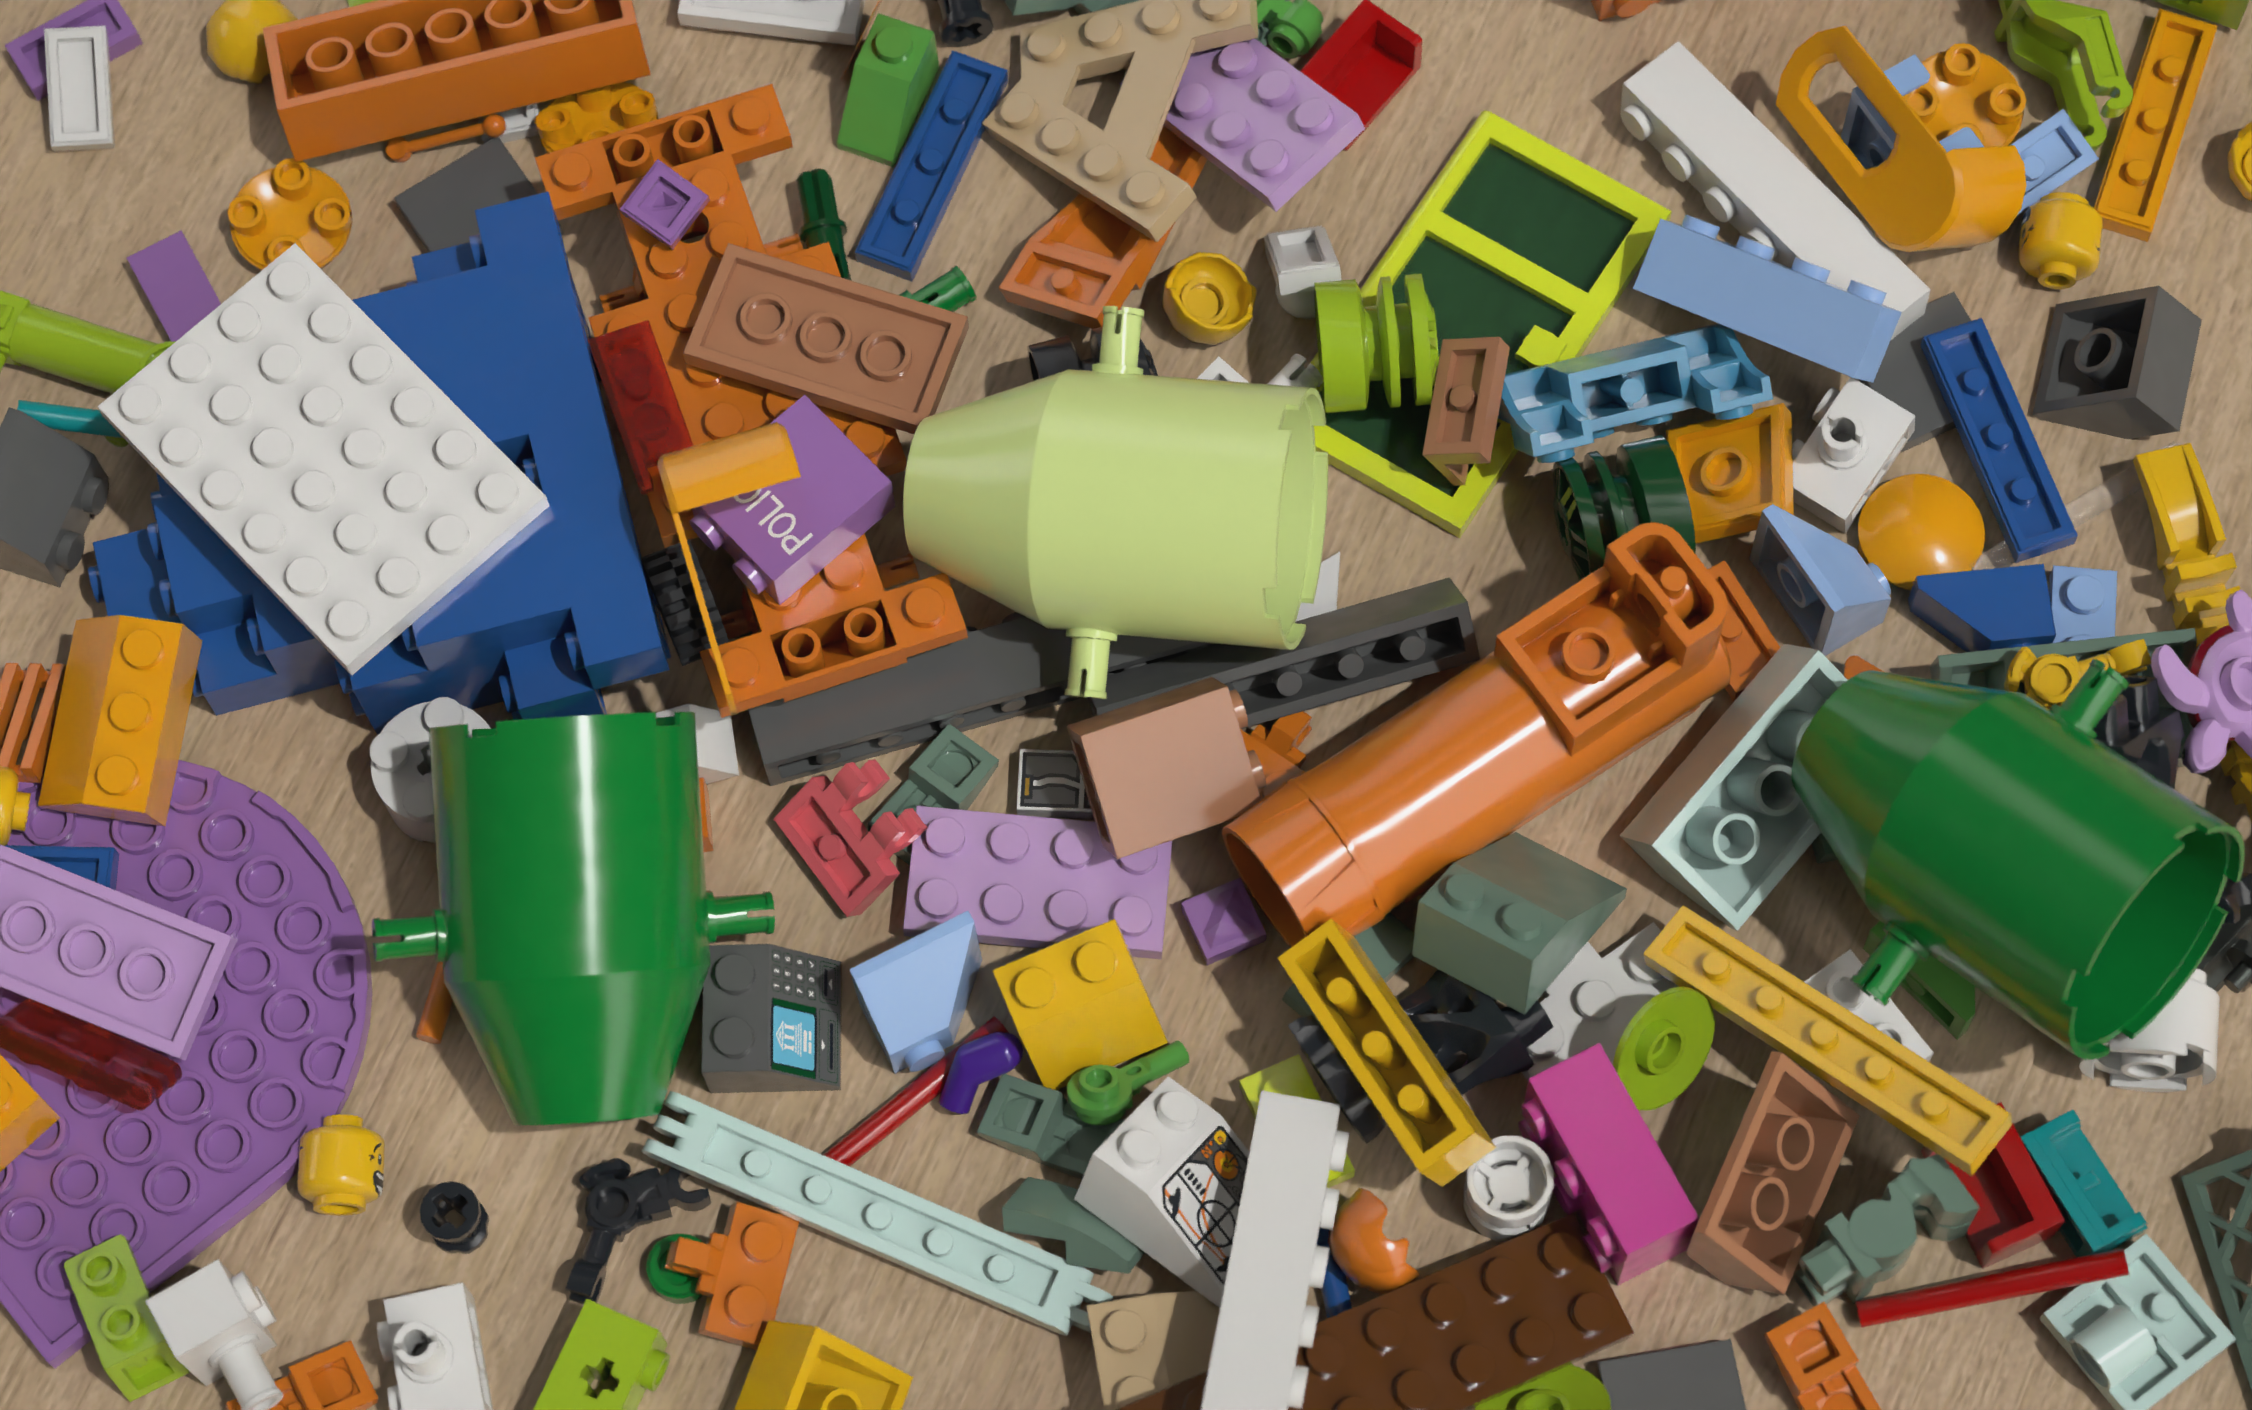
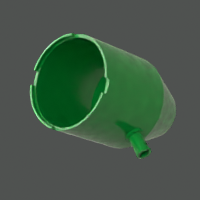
M2093 659L2089 664L2088 670L2060 706L2052 704L2049 709L2023 693L1874 670L1859 673L1847 680L1820 707L1800 740L1792 764L1791 779L1794 789L1867 908L1875 918L1885 924L1882 928L1886 933L1885 937L1857 974L1853 975L1850 979L1869 997L1874 996L1873 999L1876 1002L1886 1006L1889 1002L1888 999L1919 959L1927 961L1932 956L2079 1058L2093 1060L2109 1055L2110 1049L2103 1044L2118 1034L2123 1033L2130 1039L2140 1034L2186 984L2206 955L2228 914L2226 910L2218 906L2227 879L2229 878L2235 883L2241 879L2245 859L2244 840L2236 828L2095 739L2097 735L2093 729L2121 692L2129 686L2127 680L2109 666L2107 670H2104L2106 665L2097 659Z
M656 712L496 721V728L472 729V737H469L468 724L428 729L439 909H433L432 916L394 919L373 918L372 937L401 936V940L397 942L373 943L375 962H380L384 959L435 956L436 962H443L444 983L514 1125L590 1123L641 1118L660 1114L711 964L709 943H715L717 936L774 933L775 916H747L749 911L774 909V901L770 891L763 892L762 894L714 897L711 890L706 891L695 712H674L675 716L656 718Z

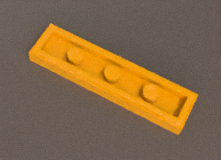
M2159 8L2132 88L2133 99L2124 112L2093 207L2102 217L2103 229L2148 242L2216 34L2217 25Z

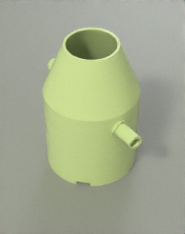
M1103 306L1102 314H1104L1100 358L1099 363L1092 364V371L1068 369L926 417L918 425L909 450L903 494L904 530L911 555L1046 628L1066 630V637H1072L1068 685L1067 689H1065V695L1107 699L1106 682L1110 641H1117L1118 635L1286 650L1295 649L1301 642L1306 631V624L1295 622L1301 603L1314 604L1323 553L1328 498V452L1316 451L1314 426H1325L1326 418L1321 396L1315 388L1143 375V369L1137 367L1144 310L1122 306V310H1118L1117 306Z

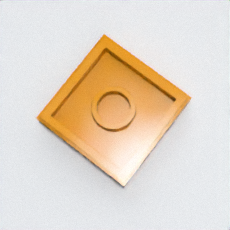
M1784 403L1755 409L1752 414L1740 418L1727 420L1712 419L1666 430V440L1676 457L1688 495L1695 530V543L1757 530L1762 510L1772 504L1794 515L1792 413Z

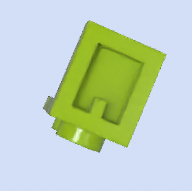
M117 1235L68 1259L64 1263V1269L104 1371L129 1402L190 1373L175 1358L146 1303V1300L150 1299L151 1295L131 1245L124 1235Z

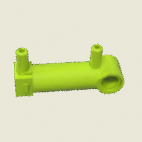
M0 290V373L5 363L14 366L25 365L113 394L175 343L173 341L159 344L58 311L31 304L29 299ZM105 436L106 440L115 446L125 447L129 444L124 438Z

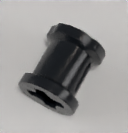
M935 0L939 3L943 21L940 23L939 33L945 44L955 47L970 46L981 42L992 33V19L990 14L983 11L981 0Z
M444 1182L431 1188L424 1196L420 1207L421 1222L426 1231L432 1235L438 1247L450 1254H469L480 1248L488 1236L489 1216L470 1188L458 1182ZM453 1209L466 1219L458 1228H455L453 1224L445 1219L446 1214Z

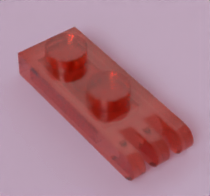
M646 320L588 339L591 353L642 495L654 492V482L647 469L657 466L661 455L694 446L650 322Z
M27 998L0 1018V1048L15 1054L18 1059L27 1064L41 1066L68 1078L84 1090L98 1092L136 1110L146 1109L155 1099L161 1097L167 1092L168 1088L173 1087L182 1078L181 1067L175 1061L92 1023L30 998Z

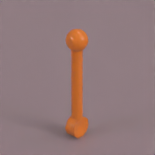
M490 114L486 116L483 123L410 141L403 137H396L387 142L386 153L392 160L403 163L411 157L412 152L485 134L491 138H498L506 131V123L502 116Z

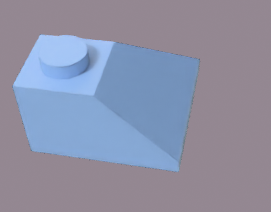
M1774 504L1762 510L1749 559L1812 649H1817L1826 656L1883 623L1891 601V589L1885 575L1874 563L1866 564L1854 547Z
M969 911L849 969L860 1007L894 1073L907 1067L911 1072L923 1070L938 1062L945 1055L943 1049L954 1044L982 963L976 927Z

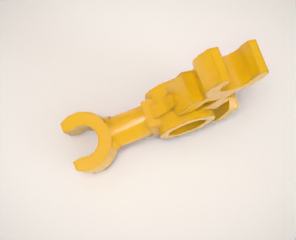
M2144 639L2126 643L2104 654L2077 661L2076 656L2066 657L2056 653L2045 654L2037 658L2030 648L2025 646L2017 652L2009 664L2004 689L2005 691L2017 692L2020 682L2024 683L2026 695L2049 709L2052 704L2059 706L2062 704L2088 670L2089 664L2093 659L2103 662L2106 665L2104 670H2107L2110 666L2120 675H2134L2146 671V666L2151 665V658Z

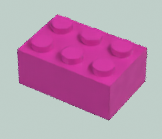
M1598 1043L1529 1078L1524 1104L1521 1105L1524 1119L1518 1122L1519 1130L1523 1138L1534 1142L1547 1154L1556 1175L1553 1178L1554 1195L1567 1215L1574 1212L1578 1214L1588 1232V1235L1582 1237L1600 1272L1603 1273L1609 1270L1615 1283L1619 1286L1687 1251L1699 1217L1601 1044Z

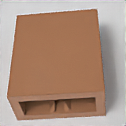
M1209 677L1066 726L1102 846L1115 858L1119 859L1238 818L1261 800L1258 789L1266 786L1265 775L1255 751L1247 752L1240 728L1248 726V718L1243 701L1236 689L1229 691L1227 685L1214 677Z

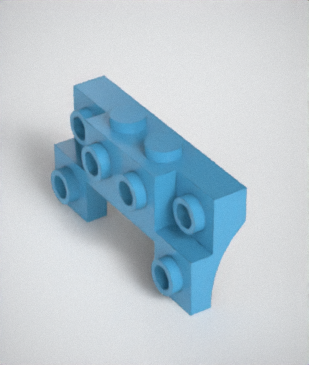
M1718 323L1505 374L1498 419L1511 425L1515 449L1532 457H1537L1539 463H1552L1574 457L1575 447L1594 443L1596 438L1613 434L1614 427L1633 422L1641 426L1659 424L1673 419L1672 413L1695 407L1715 414L1716 419L1719 420L1735 419L1752 414V404L1773 400L1769 375L1762 373L1749 360L1734 330Z

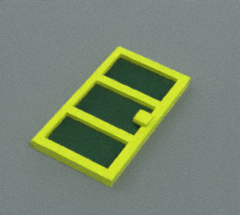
M1484 110L1478 116L1360 289L1363 306H1376L1380 277L1390 276L1394 304L1405 303V275L1422 274L1424 289L1435 312L1438 358L1440 357L1443 339L1501 337L1510 347L1505 374L1580 357L1642 265L1660 219L1670 221L1672 211L1494 113ZM1317 352L1310 363L1320 372ZM1411 378L1400 379V407L1390 408L1382 381H1371L1366 410L1325 413V426H1314L1315 449L1318 452H1328V464L1459 539L1518 452L1514 448L1511 425L1498 419L1490 463L1469 464L1465 485L1454 486L1422 455L1431 405L1415 406ZM1434 380L1433 387H1432V397H1433V391H1434L1435 380ZM1320 385L1315 389L1319 392L1322 399V390Z

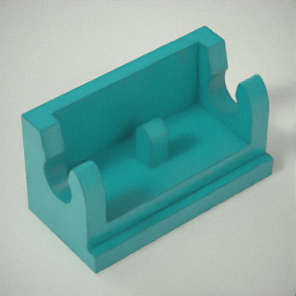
M2071 1110L2034 1131L2024 1134L2020 1138L2065 1220L2059 1231L2077 1258L2112 1251L2144 1233L2148 1228L2146 1226L2148 1223L2141 1212H2134L2081 1130L2080 1118L2074 1110Z

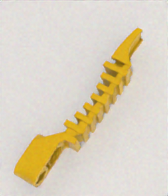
M2191 443L2137 454L2133 459V463L2153 523L2157 549V566L2159 571H2163L2166 580L2163 585L2164 594L2167 602L2173 601L2175 607L2172 618L2176 630L2195 628L2197 649L2205 638L2216 630L2229 625L2226 613V600L2230 594L2240 590V586L2230 589L2225 587L2237 565L2233 552L2215 557L2226 541V537ZM2236 741L2228 742L2226 755L2220 761L2224 776L2231 775L2235 780L2236 784L2231 789L2235 805L2246 804L2252 823V758Z

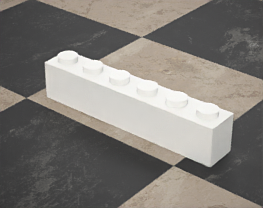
M1679 41L1623 83L1620 114L1625 127L1638 140L1643 141L1646 139L1661 154L1663 163L1676 179L1682 182L1687 180L1703 196L1707 209L1717 220L1723 223L1729 221L1744 237L1774 248L1775 251L1771 258L1774 262L1791 268L1796 257L1830 270L1826 282L1845 290L1848 289L1852 279L1886 292L1883 305L1902 312L1891 340L1925 314L1931 289L1877 238L1850 209Z
M1261 1090L1201 1410H1288V1407L1302 1409L1309 1368L1296 1365L1299 1346L1313 1347L1319 1307L1306 1305L1309 1286L1323 1289L1329 1248L1316 1246L1319 1228L1333 1230L1340 1190L1327 1188L1330 1170L1343 1172L1349 1132L1337 1130L1340 1104Z

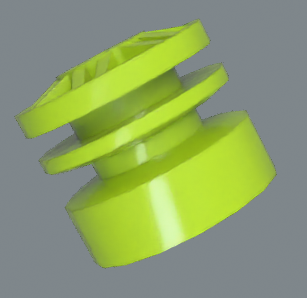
M1422 274L1405 275V303L1394 304L1390 276L1380 277L1376 306L1368 307L1363 306L1360 290L1355 279L1314 283L1320 374L1323 377L1321 390L1325 413L1366 410L1371 381H1382L1390 408L1400 407V379L1411 378L1415 406L1431 405L1432 387L1439 365L1438 341L1434 307H1432L1424 289Z

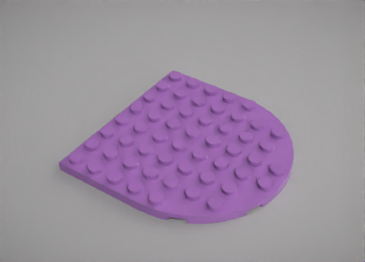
M182 760L178 762L166 827L43 809L38 807L44 775L40 783L19 782V792L31 793L25 831L12 830L7 845L114 847L120 854L116 891L238 939L186 1061L0 987V1054L60 1117L0 1172V1302L48 1364L55 1369L92 1340L64 1269V1263L68 1259L117 1235H124L131 1245L149 1293L159 1287L268 1200L298 1172L299 1144L302 1135L311 1129L323 1126L324 1117L337 1115L342 1111L352 1091L362 1063L369 1033L372 978L371 961L365 931L355 902L332 860L316 838L295 816L272 798L259 790L256 792L244 784L222 776L215 769Z

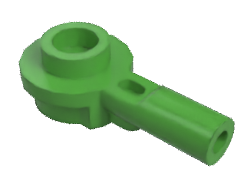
M1175 1041L1120 1069L1108 1065H1093L1081 1069L1071 1077L1067 1084L1068 1102L1072 1109L1075 1110L1076 1115L1088 1124L1108 1125L1123 1117L1127 1109L1133 1107V1096L1140 1093L1144 1085L1189 1063L1188 1052L1180 1041Z

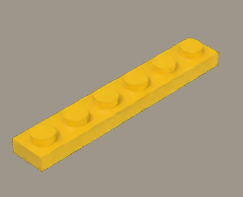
M1684 905L1681 906L1643 953L1645 964L1677 986L1689 987L1704 995L1714 1010L1779 1052H1782L1805 1069L1971 1176L2012 1125L2009 1112Z

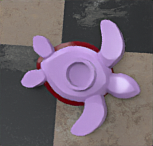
M2241 589L2230 594L2226 600V613L2229 625L2216 630L2201 642L2193 653L2187 668L2173 649L2166 644L2156 648L2152 654L2151 667L2154 677L2157 678L2161 693L2175 709L2187 713L2193 727L2185 741L2181 754L2183 765L2193 774H2200L2216 767L2226 755L2228 742L2236 741L2252 758V599Z

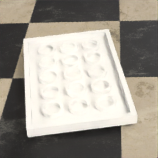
M296 243L97 406L103 417L351 676L550 506L546 495Z

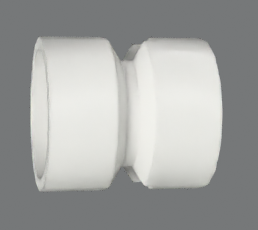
M1500 1136L1492 1139L1497 1148L1467 1168L1464 1186L1465 1213L1470 1224L1481 1235L1497 1242H1507L1539 1228L1548 1211L1554 1187L1553 1168L1547 1154L1534 1142L1520 1136Z

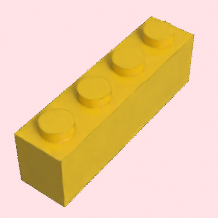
M1330 919L1278 957V960L1421 1174L1443 1187L1497 1148L1352 934Z

